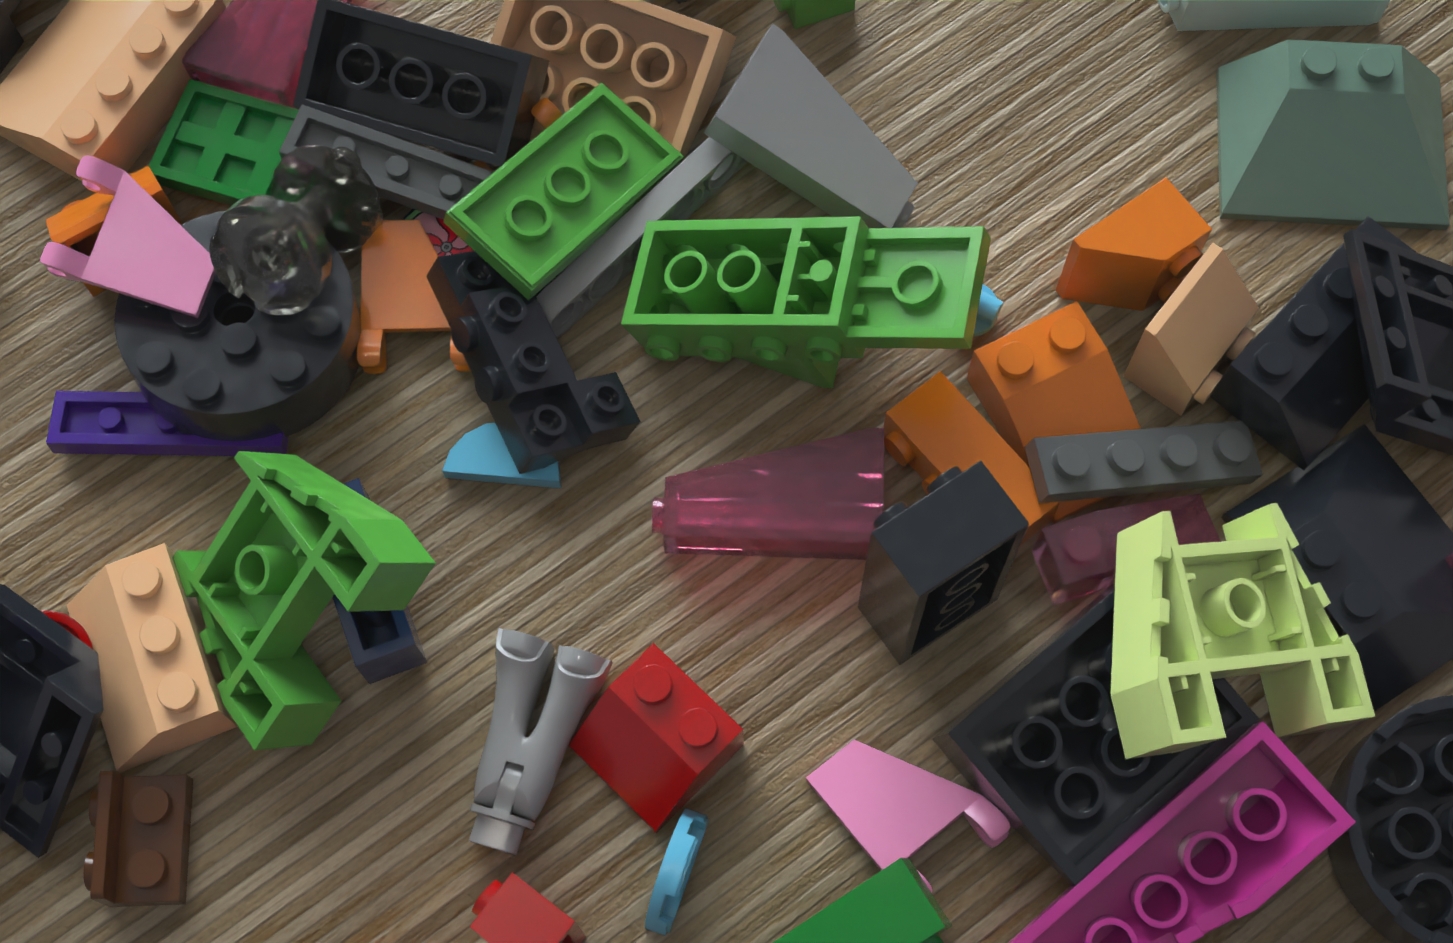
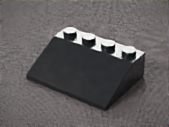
M1115 583L1105 589L933 738V741L968 783L979 794L995 805L1009 820L1010 825L1072 886L1079 883L1259 720L1258 716L1225 678L1212 679L1226 738L1179 752L1125 759L1111 699Z

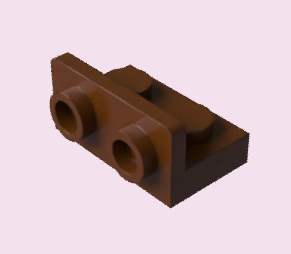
M114 770L100 771L99 786L97 789L92 790L89 798V819L91 825L95 827L94 851L87 854L83 873L85 887L90 891L92 900L108 907L186 904L193 779L190 776L182 774L124 777Z

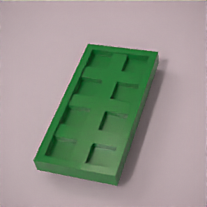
M189 79L148 165L161 186L241 209L266 210L297 219L317 231L359 242L362 235V221H368L378 197L282 162L279 151L298 114V109Z

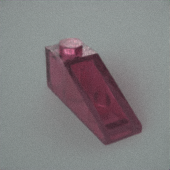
M1188 495L1098 510L1042 528L1032 553L1053 605L1106 589L1115 583L1117 533L1162 511H1171L1179 545L1221 542L1201 495Z

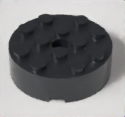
M255 209L227 210L204 215L182 224L181 226L219 263L199 317L195 318L120 293L115 308L114 323L118 348L146 401L156 414H159L166 421L173 424L177 431L185 435H197L213 440L247 441L269 437L281 432L284 433L285 437H288L310 426L323 417L342 398L359 368L357 344L361 334L360 309L348 270L342 258L330 242L315 229L297 219L276 212Z
M1453 695L1427 699L1411 705L1362 738L1342 761L1329 790L1333 798L1356 821L1327 847L1334 873L1341 888L1358 913L1377 932L1392 943H1453Z

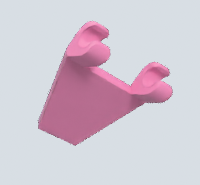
M89 155L83 156L76 170V175L82 180L83 185L93 192L115 195L90 256L65 245L49 242L43 250L40 262L47 266V270L55 276L86 282L198 318L219 266L218 261L125 170L99 158Z
M852 740L806 777L807 783L880 870H883L899 858L909 859L963 814L988 847L998 846L1009 834V820L983 795L856 740ZM918 871V873L920 874V876L922 877V879L924 880V882L926 883L927 887L929 888V890H930L931 893H932V887H931L930 883H929V882L926 880V878Z

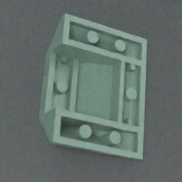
M1285 40L1218 68L1216 82L1220 219L1359 226L1369 216L1382 227L1447 230L1450 226L1440 78L1402 45Z

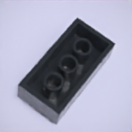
M317 0L292 107L300 109L303 104L382 133L501 167L529 143L535 120L531 109L540 101L550 61L339 0Z
M981 460L964 472L958 466L945 471L927 487V492L929 493L927 496L910 507L905 502L893 505L883 512L872 524L875 530L870 535L858 608L899 665L998 600L1027 531L1029 522Z

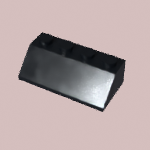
M1369 216L1356 229L1362 233L1416 252ZM1344 243L1229 365L1210 395L1213 400L1303 471L1308 468L1369 399L1364 378Z

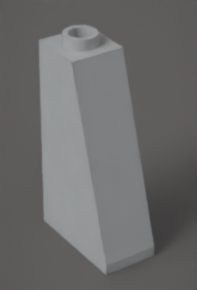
M772 23L704 134L833 217L861 216L868 228H902L915 207L908 199L918 182L786 33Z

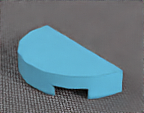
M486 423L465 433L449 451L442 470L445 478L561 488L558 461L546 468L519 474L496 423Z
M687 808L679 818L654 885L645 919V929L665 936L667 932L670 933L709 823L708 815Z

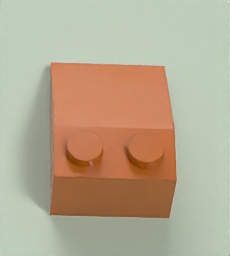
M1077 301L973 352L967 380L1001 437L1028 466L1025 446L1033 438L1141 429L1108 349ZM1107 497L1061 501L1052 522L1055 524Z

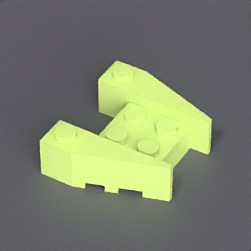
M1277 503L1268 504L1222 525L1226 541L1179 545L1171 511H1162L1117 533L1111 699L1125 759L1179 752L1226 738L1212 679L1260 674L1274 732L1278 738L1323 732L1375 717L1359 654L1349 635L1339 637L1324 610V607L1331 604L1320 582L1311 585L1292 551L1299 543Z

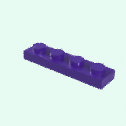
M56 391L46 444L53 453L236 456L238 451L287 454L289 436L285 437L284 433L281 432L254 440L220 441L197 435H185L177 431L176 427L162 416L156 414L142 392Z

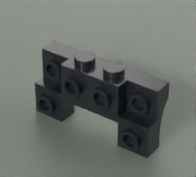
M475 251L437 257L426 277L451 328L453 343L456 349L463 353L473 374L476 392L479 398L487 404L519 474L546 468L573 454L623 441L629 437L641 421L617 373L614 372L577 381L537 299L539 293L546 286L528 300Z

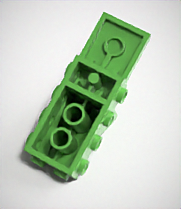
M861 216L647 221L621 325L645 348V352L649 356L659 360L675 361L679 356H701L711 361L726 362L731 357H737L822 388H833L840 358H863L865 348L971 349L991 237L984 226L868 228Z

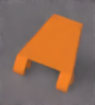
M420 220L362 221L361 333L357 344V361L367 374H381L387 370L385 333L451 331L426 277L439 256ZM451 336L450 358L457 371L471 372L463 353L456 349Z

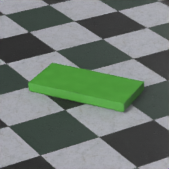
M601 82L445 213L443 223L525 298L530 300L682 162L684 156Z

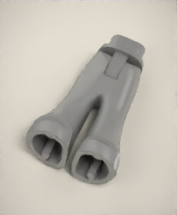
M498 629L495 651V700L488 735L475 779L474 803L479 805L471 804L470 808L471 812L477 814L469 838L470 842L517 855L524 830H534L536 824L532 821L536 820L550 795L571 737L586 708L603 686L613 663L611 660L582 649L559 645L542 713L531 736L527 738L526 734L555 648L549 642L515 630Z

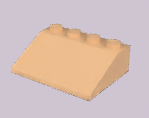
M70 0L0 84V136L80 181L82 180L77 177L76 170L80 160L86 155L99 158L128 172L174 113L189 79L199 81L237 33L223 0Z
M504 0L490 43L549 60L540 100L548 98L562 114L567 112L602 82L684 156V160L718 91L736 36L721 28L643 0ZM536 118L530 140H533L545 130Z

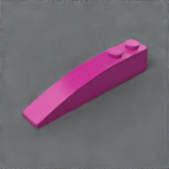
M1263 721L1255 723L1075 886H1069L1008 943H1191L1235 918L1239 919L1257 910L1356 821Z

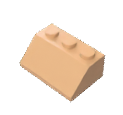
M165 543L105 565L67 604L70 617L85 629L91 640L93 650L98 653L104 709L100 718L116 771L119 773L238 727L223 705L217 684L222 681L215 655L205 653L199 635L206 627L196 597H186L173 560L175 553Z

